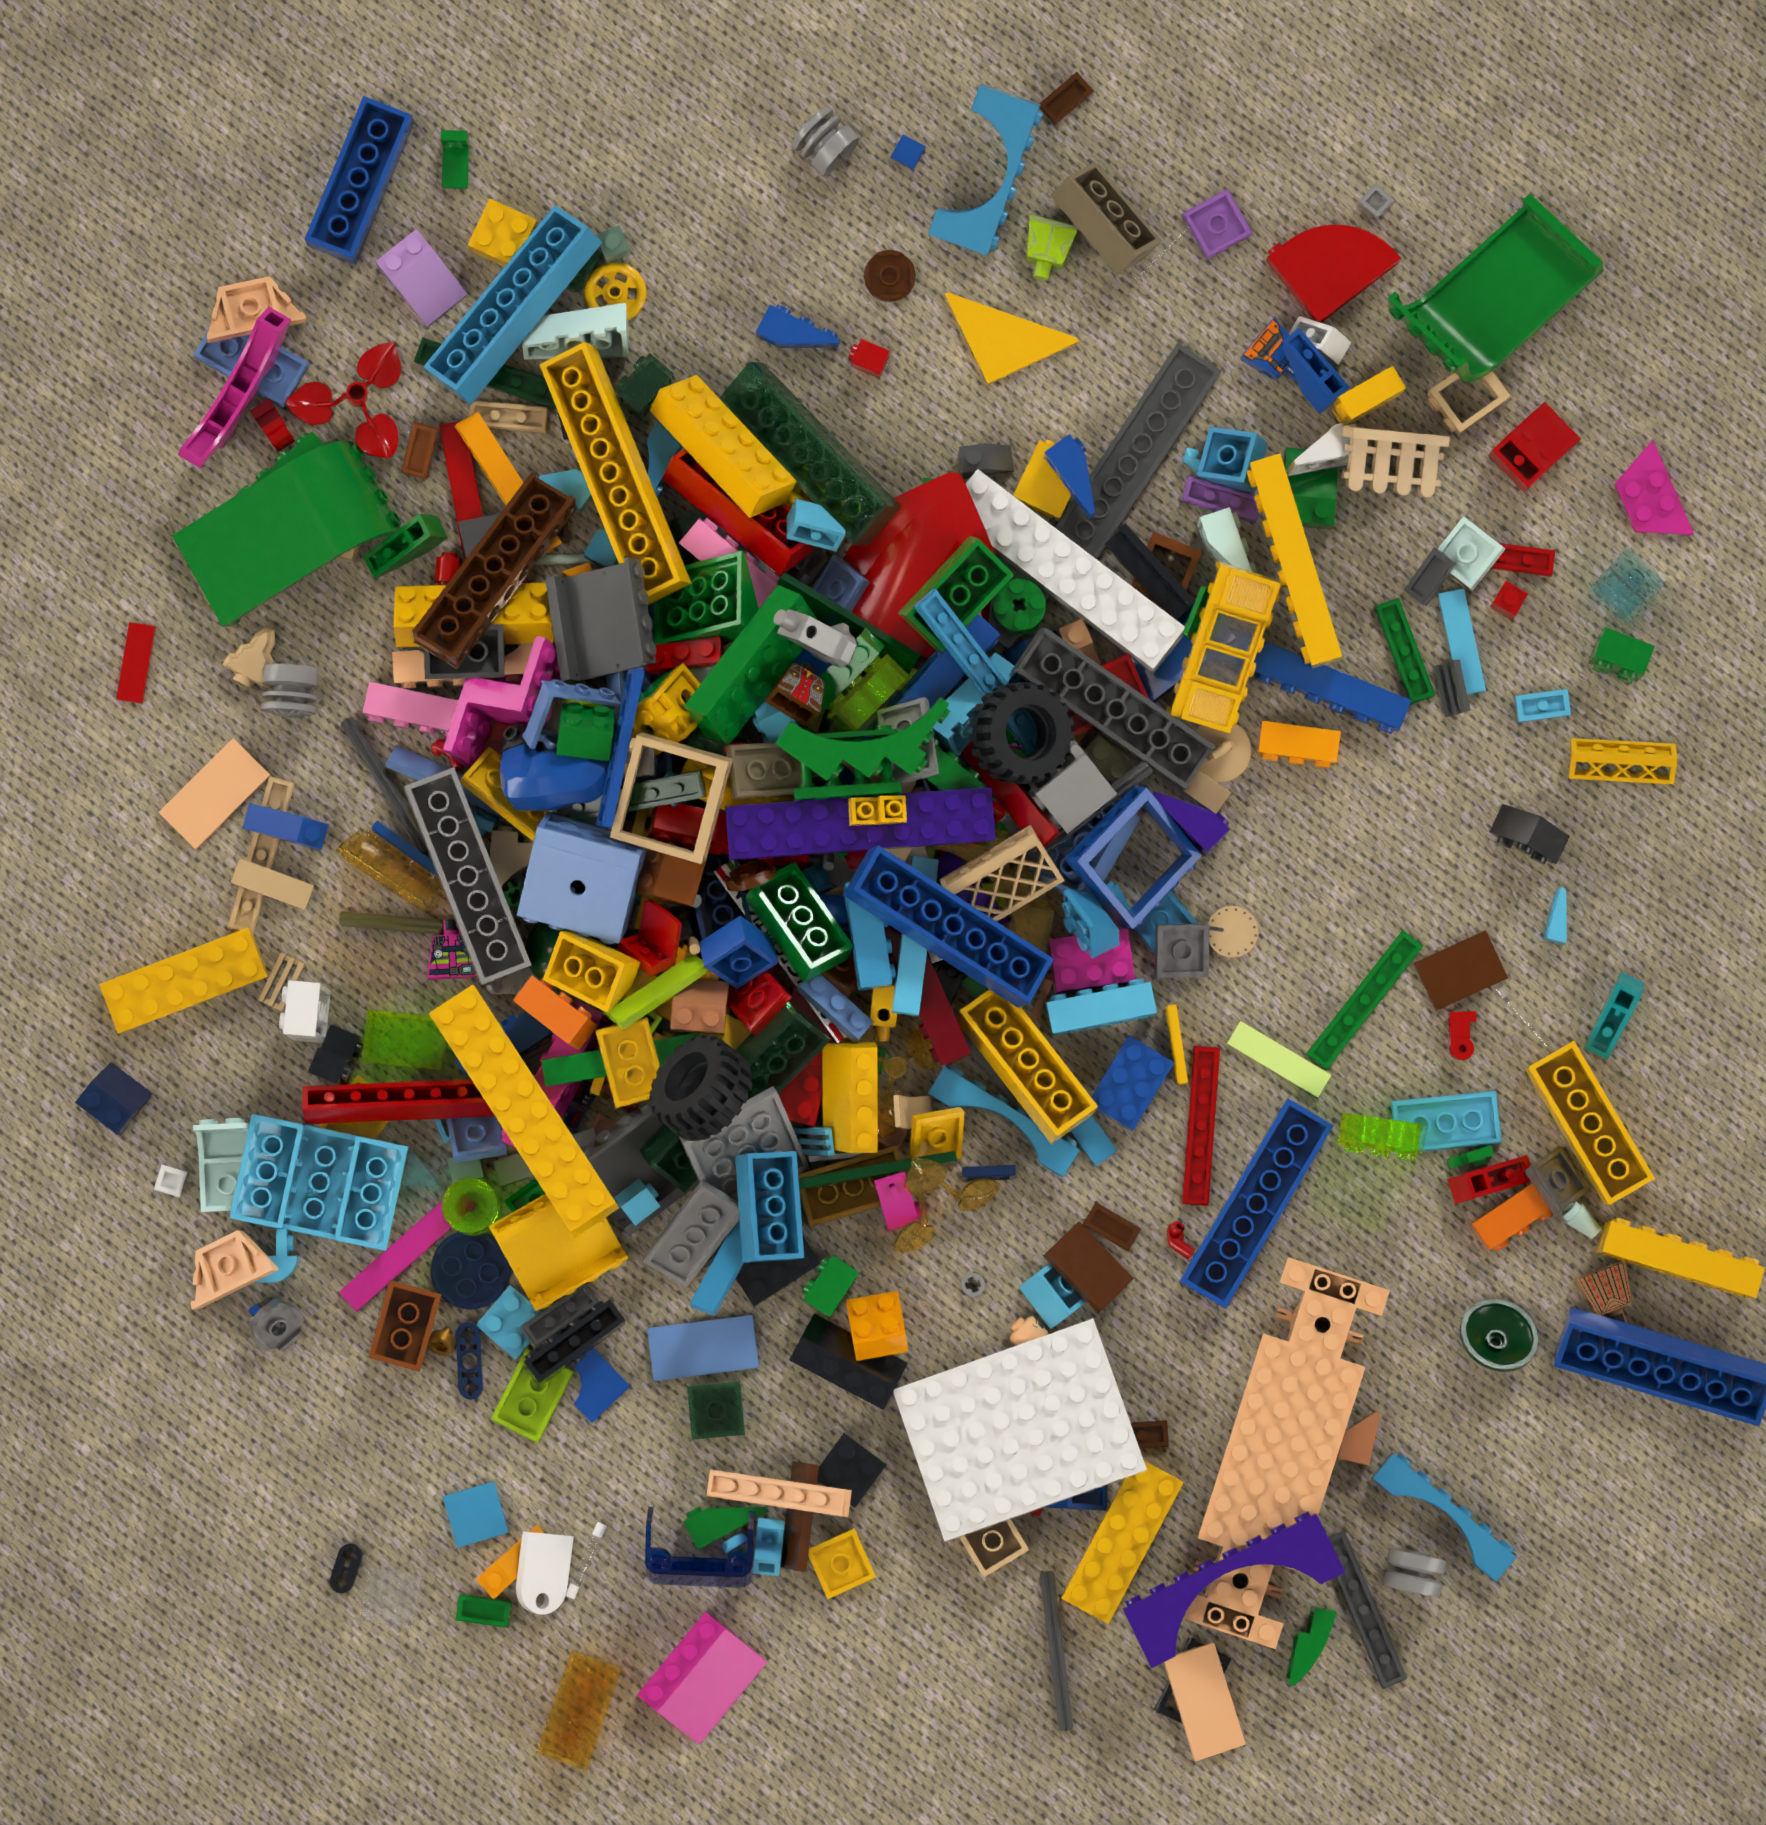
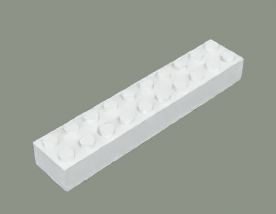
M977 469L966 485L987 531L994 553L1079 618H1083L1088 625L1126 654L1129 653L1134 660L1154 674L1184 636L1185 626Z

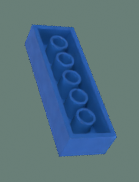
M363 96L304 240L307 246L356 265L413 127L414 119L411 114Z

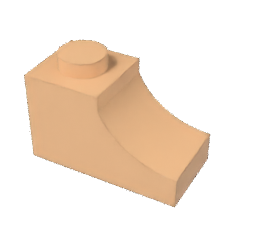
M1083 618L1058 629L1060 638L1101 666L1093 640Z

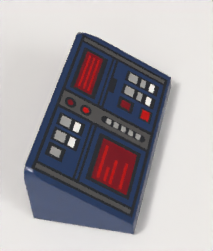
M586 1080L582 1081L562 1118V1121L572 1134L576 1133L596 1098L594 1094L590 1093L592 1083Z

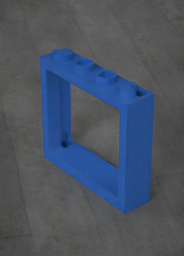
M1134 786L1069 853L1065 861L1119 927L1134 929L1143 923L1144 917L1151 910L1160 905L1165 894L1179 884V879L1195 867L1196 861L1202 855L1147 787ZM1144 806L1182 854L1133 907L1127 911L1090 866L1089 862L1131 817Z

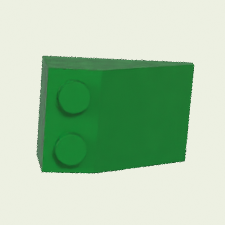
M1286 447L1285 470L1307 449ZM1338 467L1287 476L1303 527L1332 530L1335 519Z

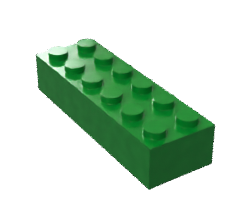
M777 585L685 703V709L705 737L728 746L766 696H768L779 678L804 649L779 635L778 630L780 626L774 623V616L781 609L786 612L790 609L809 615L817 620L801 594Z

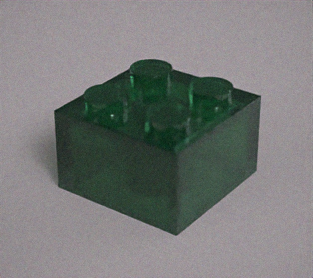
M651 353L646 358L641 356L633 365L635 370L629 377L624 375L615 386L617 388L615 393L618 402L640 421L650 412L659 389L676 383L674 373Z
M741 1381L687 1386L692 1440L746 1435Z

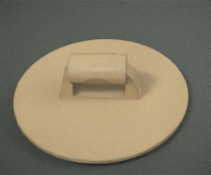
M1236 724L1235 727H1232L1230 734L1203 725L1195 731L1216 746L1200 767L1202 772L1216 782L1233 780L1244 772L1251 758V743L1246 732L1239 725Z

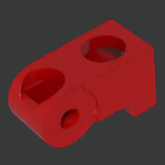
M1476 1011L1448 1012L1449 1051L1456 1060H1466L1474 1053V1045L1470 1040V1022H1477Z

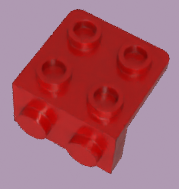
M652 899L645 900L639 933L621 939L620 943L617 944V950L641 962L639 967L650 976L669 970L676 963L682 923Z

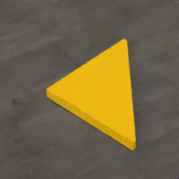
M949 292L945 294L987 385L1079 343L1078 339L1071 335Z

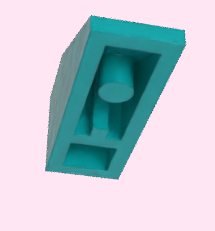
M1620 972L1584 1049L1608 1060L1643 994L1644 982Z

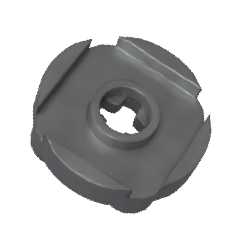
M275 1298L263 1306L249 1320L248 1324L253 1340L261 1349L270 1351V1349L277 1348L280 1351L290 1347L300 1337L303 1317L295 1305L283 1301L281 1298ZM280 1322L281 1327L279 1329L272 1328L276 1323Z

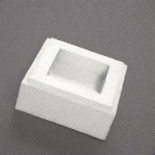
M161 1165L154 1190L180 1197L188 1172Z

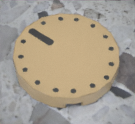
M1225 906L1217 910L1209 918V945L1218 955L1226 958H1239L1247 954L1255 946L1258 938V925L1254 916L1246 909L1239 906Z

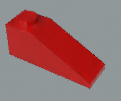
M1521 1156L1447 1179L1454 1203H1462L1531 1182L1528 1176H1525L1526 1173H1524L1526 1169L1531 1167L1528 1156Z

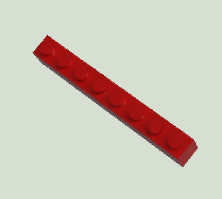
M471 1079L303 1086L302 1110L305 1124L495 1117Z

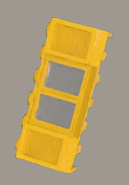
M1216 561L1215 566L1218 568L1214 583H1209L1207 592L1210 595L1206 607H1202L1199 612L1201 622L1197 633L1193 632L1190 641L1193 646L1189 657H1185L1182 667L1184 672L1181 681L1176 682L1174 686L1176 696L1173 705H1167L1166 711L1172 716L1230 734L1232 727H1235L1238 722L1239 712L1237 711L1240 702H1244L1248 688L1245 686L1248 677L1251 678L1255 672L1256 663L1254 660L1257 652L1260 653L1263 648L1265 638L1262 636L1265 627L1269 628L1272 622V609L1274 603L1279 601L1282 588H1280L1281 583L1274 578Z

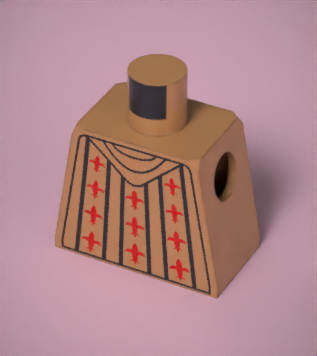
M1624 1261L1574 1279L1594 1314L1603 1315L1607 1313L1608 1318L1627 1322L1622 1307L1632 1304L1633 1300Z

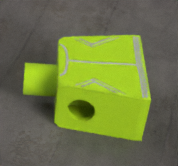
M1030 215L1026 261L1036 263L1033 274L1034 278L1048 281L1051 267L1062 270L1078 233V229L1074 225Z

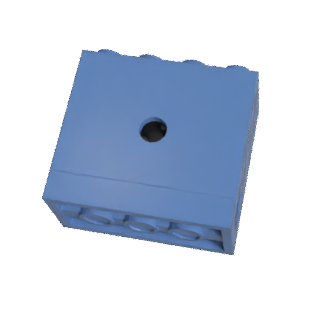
M547 812L537 826L517 916L523 917L525 921L530 923L542 922L549 924L548 926L555 930L568 929L582 937L593 936L600 938V941L606 944H619L629 927L637 894L635 891L645 861L647 848L610 838L612 830Z

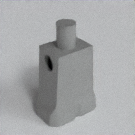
M781 609L774 616V623L780 626L778 634L808 650L819 661L830 663L837 667H845L849 664L857 643L850 634L847 624L840 623L834 626H827L809 615L790 609L787 612Z

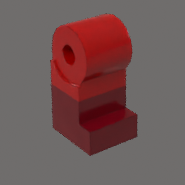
M270 399L265 400L250 410V413L277 452L295 442L287 429V425Z

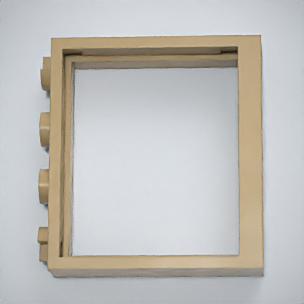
M641 732L630 741L628 753H631L629 764L625 763L622 778L625 781L623 789H620L617 812L614 816L612 828H608L612 830L610 838L702 864L707 859L733 759ZM644 746L716 766L694 851L622 831Z

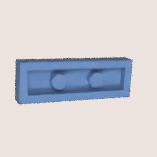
M821 974L805 983L802 982L796 989L797 992L854 1043L861 1038L873 1023L866 1014Z

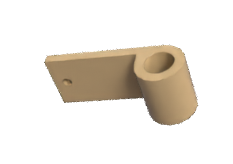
M893 1095L894 1109H889V1115H895L896 1128L911 1130L912 1115L933 1112L932 1096L905 1097Z

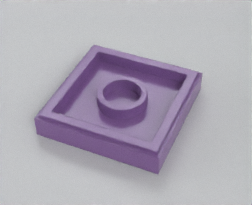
M1228 189L1182 213L1185 222L1207 260L1253 235Z

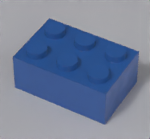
M1129 1035L1091 1096L1098 1106L1096 1110L1132 1132L1174 1062Z

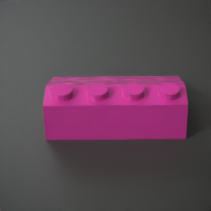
M705 1611L639 1691L637 1696L700 1745L765 1666L767 1661L710 1613Z

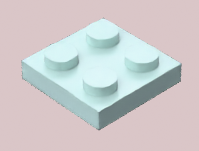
M1463 516L1438 550L1456 562L1450 573L1474 590L1504 552L1505 548Z

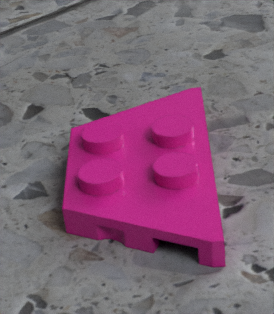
M1652 441L1614 484L1635 532L1690 536L1694 532L1655 443Z

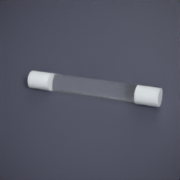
M597 1522L566 1592V1596L575 1599L607 1528L606 1525Z

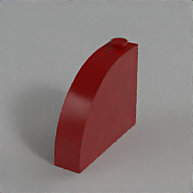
M1324 225L1306 230L1294 236L1283 245L1280 242L1268 250L1269 256H1267L1266 262L1309 317L1314 321L1322 323L1398 265L1401 257L1384 240L1366 230L1348 225Z

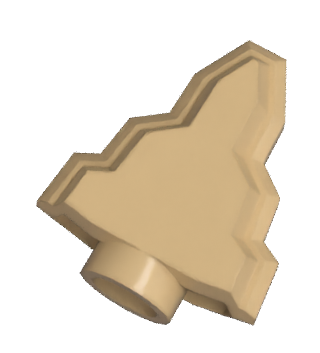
M265 626L254 634L250 643L241 645L236 653H229L222 666L235 673L234 681L252 689L254 683L270 688L269 685L263 684L264 665L274 664L271 652L275 646V630Z

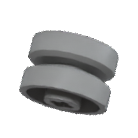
M1389 1548L1387 1562L1392 1566L1402 1568V1573L1386 1571L1384 1573L1383 1586L1440 1598L1442 1584L1437 1580L1428 1579L1427 1573L1439 1576L1445 1574L1446 1560L1433 1558L1431 1554L1412 1550H1406L1405 1552Z

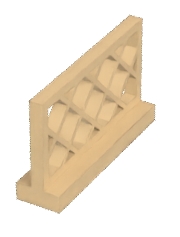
M1031 825L940 879L942 887L954 895L964 889L973 891L971 901L968 904L979 911L986 912V915L996 922L1065 881ZM1037 846L1041 852L1039 861L1025 860L1026 852ZM1009 862L1018 864L1015 876L1002 874L1005 864ZM1023 865L1037 867L1033 880L1020 877ZM1041 868L1052 870L1056 876L1048 882L1038 881ZM985 876L996 877L993 890L979 887L981 879ZM1000 878L1014 881L1011 893L997 891ZM1018 882L1031 884L1030 893L1025 896L1016 895ZM977 892L991 895L988 907L974 905ZM995 896L1009 898L1007 907L1002 910L992 908Z

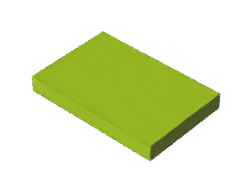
M526 1348L491 1420L539 1443L574 1371L565 1368L538 1387L523 1367V1362L526 1360L525 1356L532 1351Z

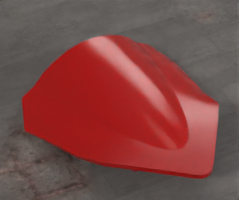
M956 472L944 474L877 506L843 557L844 561L870 582L851 613L926 658H929L936 650L898 612L969 536L978 538L994 554V549L982 519L961 475ZM991 600L978 613L988 623Z

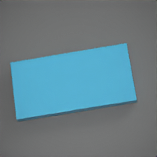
M1496 1091L1390 1102L1396 1154L1502 1144Z

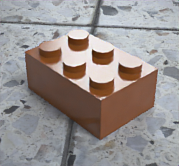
M389 1280L367 1357L420 1372L442 1294Z

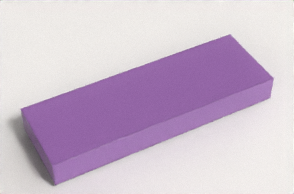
M1188 476L1181 499L1182 502L1215 512L1230 507L1231 512H1236L1239 519L1255 524L1259 516L1255 495Z

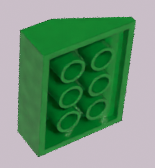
M742 550L685 565L692 584L654 602L655 645L718 636L724 639V643L735 641L759 610L745 552Z

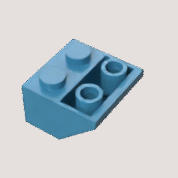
M1072 889L1063 891L1064 903H1062V907L1065 912L1063 923L1069 933L1073 932L1077 937V943L1082 951H1087L1093 959L1120 945L1119 929L1092 893Z

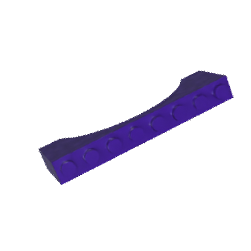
M1309 1511L1295 1517L1296 1523L1288 1527L1283 1523L1270 1530L1272 1535L1264 1539L1258 1535L1246 1541L1248 1546L1238 1551L1234 1547L1222 1553L1223 1559L1215 1563L1212 1559L1198 1565L1199 1571L1189 1575L1188 1571H1185L1173 1577L1175 1583L1165 1587L1164 1583H1161L1149 1589L1150 1595L1142 1599L1140 1595H1137L1125 1601L1127 1606L1122 1608L1150 1667L1153 1668L1176 1656L1178 1631L1190 1604L1206 1586L1228 1572L1252 1565H1280L1298 1570L1310 1576L1319 1584H1323L1345 1573L1317 1514L1310 1515Z

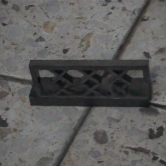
M1126 523L1104 544L1157 605L1178 621L1194 606L1195 600Z

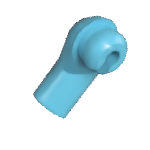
M1187 447L1185 455H1182L1183 462L1193 471L1198 472L1201 461L1197 459L1199 451Z

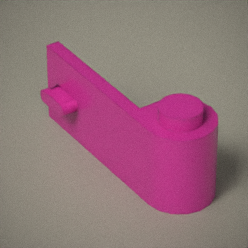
M905 1172L874 1181L889 1232L919 1223L918 1217L923 1215L919 1202H913Z

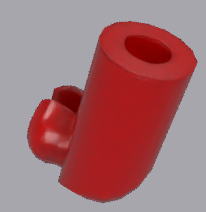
M437 739L431 745L432 753L437 756L445 755L449 759L451 768L454 767L456 772L462 771L464 765L443 751L446 739Z
M1174 1221L1167 1228L1168 1245L1171 1249L1189 1260L1195 1248L1184 1242L1183 1231L1185 1228L1183 1223Z

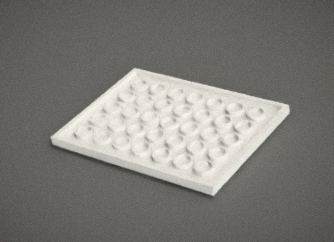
M1094 1319L899 1387L893 1391L945 1542L1147 1471Z

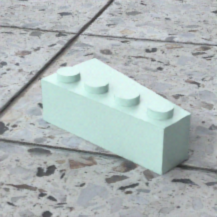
M626 303L544 315L522 341L524 359H552L583 342L596 346L601 358L629 357Z

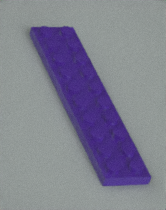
M992 788L902 793V795L898 796L905 795L907 822L883 825L849 826V798L725 806L729 861L867 851L877 845L883 849L995 841ZM860 796V797H853V798L871 797V796Z

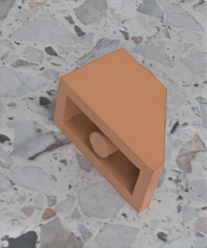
M1373 1412L1345 1430L1337 1459L1369 1466L1381 1413Z

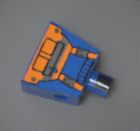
M1273 318L1242 354L1240 360L1275 381L1284 372L1295 382L1297 381L1281 345V342L1289 334Z

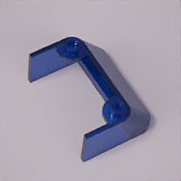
M648 1507L645 1567L647 1578L652 1583L657 1585L743 1588L751 1583L754 1563L755 1511H750L748 1550L734 1551L726 1559L671 1556L669 1551L664 1548L653 1547L654 1507Z

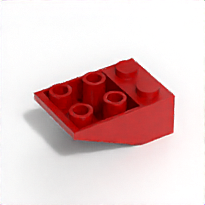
M1544 402L1493 448L1488 456L1525 493L1573 448L1581 438Z

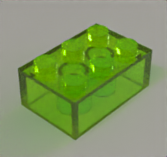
M888 654L882 659L877 656L864 670L867 674L864 677L859 674L848 685L846 690L849 693L846 696L840 693L827 707L830 712L826 718L841 732L857 731L909 678V675Z
M367 1009L362 1062L364 1064L444 1072L447 1041L430 1015Z
M1342 1113L1338 1144L1343 1145L1344 1151L1363 1154L1364 1148L1370 1149L1371 1155L1389 1157L1391 1152L1397 1153L1398 1159L1415 1161L1416 1156H1423L1427 1125Z

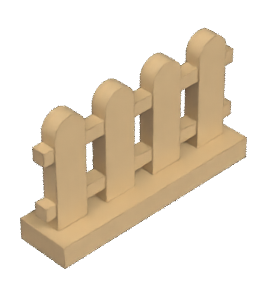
M1343 426L1342 436L1350 438V445L1345 444L1344 451H1349L1347 471H1342L1341 478H1346L1345 483L1349 490L1358 491L1363 486V480H1370V489L1376 493H1383L1387 488V483L1393 482L1394 491L1399 495H1407L1411 490V485L1416 484L1418 485L1419 495L1431 497L1435 492V486L1440 487L1441 480L1436 479L1438 461L1443 460L1444 453H1439L1440 446L1449 447L1450 436ZM1368 440H1375L1374 447L1367 446ZM1392 442H1399L1398 449L1392 448ZM1416 444L1423 445L1422 451H1416ZM1367 453L1373 454L1371 474L1364 473ZM1391 455L1397 456L1395 476L1388 475ZM1415 457L1421 458L1419 478L1412 477Z

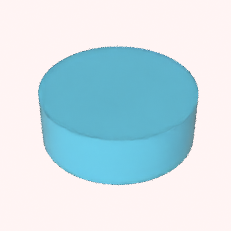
M741 1532L725 1541L721 1547L725 1554L728 1555L748 1543L749 1540Z

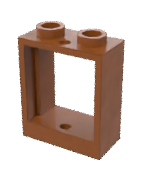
M1153 531L1147 546L1151 552L1155 547L1190 561L1181 584L1186 590L1202 551ZM1133 579L1131 586L1150 601L1157 604L1142 587L1138 586L1139 583Z

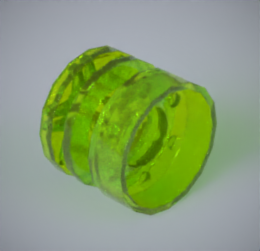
M467 1177L455 1181L447 1188L443 1196L442 1211L445 1220L452 1228L464 1235L479 1236L486 1234L490 1231L488 1226L498 1221L501 1217L502 1205L499 1195L489 1184L478 1178ZM470 1202L480 1205L476 1208V1214L467 1212L470 1208Z

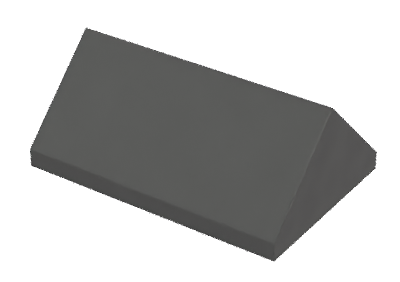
M503 624L490 625L458 669L424 650L425 679L505 677Z

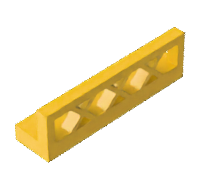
M1571 738V758L1568 777L1569 779L1674 785L1678 761L1676 744ZM1576 762H1588L1592 766L1586 771L1575 770ZM1607 763L1615 764L1618 767L1613 772H1604L1601 769ZM1633 765H1640L1644 770L1638 774H1633L1627 769ZM1660 766L1670 767L1669 775H1657L1654 770Z

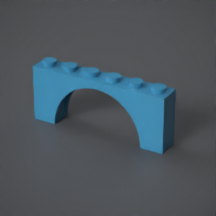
M983 83L979 85L971 110L989 120L998 130L1005 143L1008 166L1004 182L993 198L978 207L967 210H949L939 207L936 210L928 235L984 255H988L990 250H996L1000 236L996 235L999 225L1004 226L1009 211L1005 210L1007 201H1013L1017 186L1013 185L1016 175L1021 177L1026 164L1025 161H1022L1024 152H1030L1035 138L1030 136L1033 126H1039L1043 112L1039 111L1041 104Z

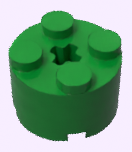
M1019 578L1012 579L994 596L992 610L995 622L1000 629L1011 635L1031 633L1039 627L1044 618L1046 600L1041 589L1033 582ZM1020 602H1022L1024 604L1023 609L1025 611L1019 610L1018 612H1015L1014 603L1019 604Z

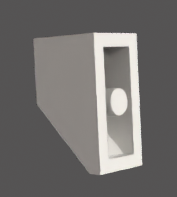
M1301 316L1298 317L1289 332L1290 335L1300 328L1325 359L1339 365L1351 344L1335 327Z

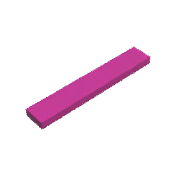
M458 1186L339 1293L358 1312L388 1285L389 1280L393 1281L473 1210L476 1205Z

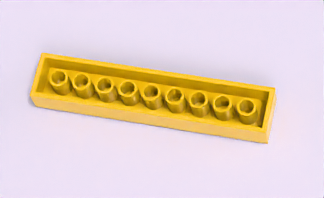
M583 342L540 364L618 563H625L624 558L629 557L639 559L644 568L643 581L644 588L648 594L647 605L692 584L597 347Z
M474 984L431 1011L429 1015L572 1235L574 1237L578 1236L618 1210L619 1206Z

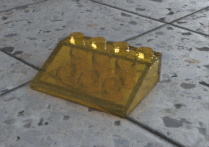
M358 830L338 846L336 852L344 860L428 916L432 915L445 895L438 877L433 874L428 877L422 873L423 867L412 859L408 863L401 859L400 855L402 853L391 845L385 848L377 843L380 838L368 830L365 833Z

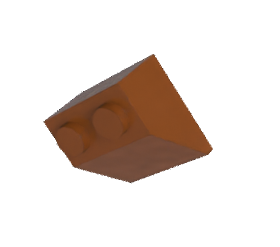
M648 849L635 893L658 903L693 907L706 861L699 864Z

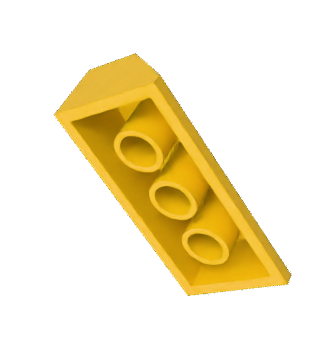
M875 1042L822 1043L823 1128L832 1129L835 1151L878 1153L877 1045Z

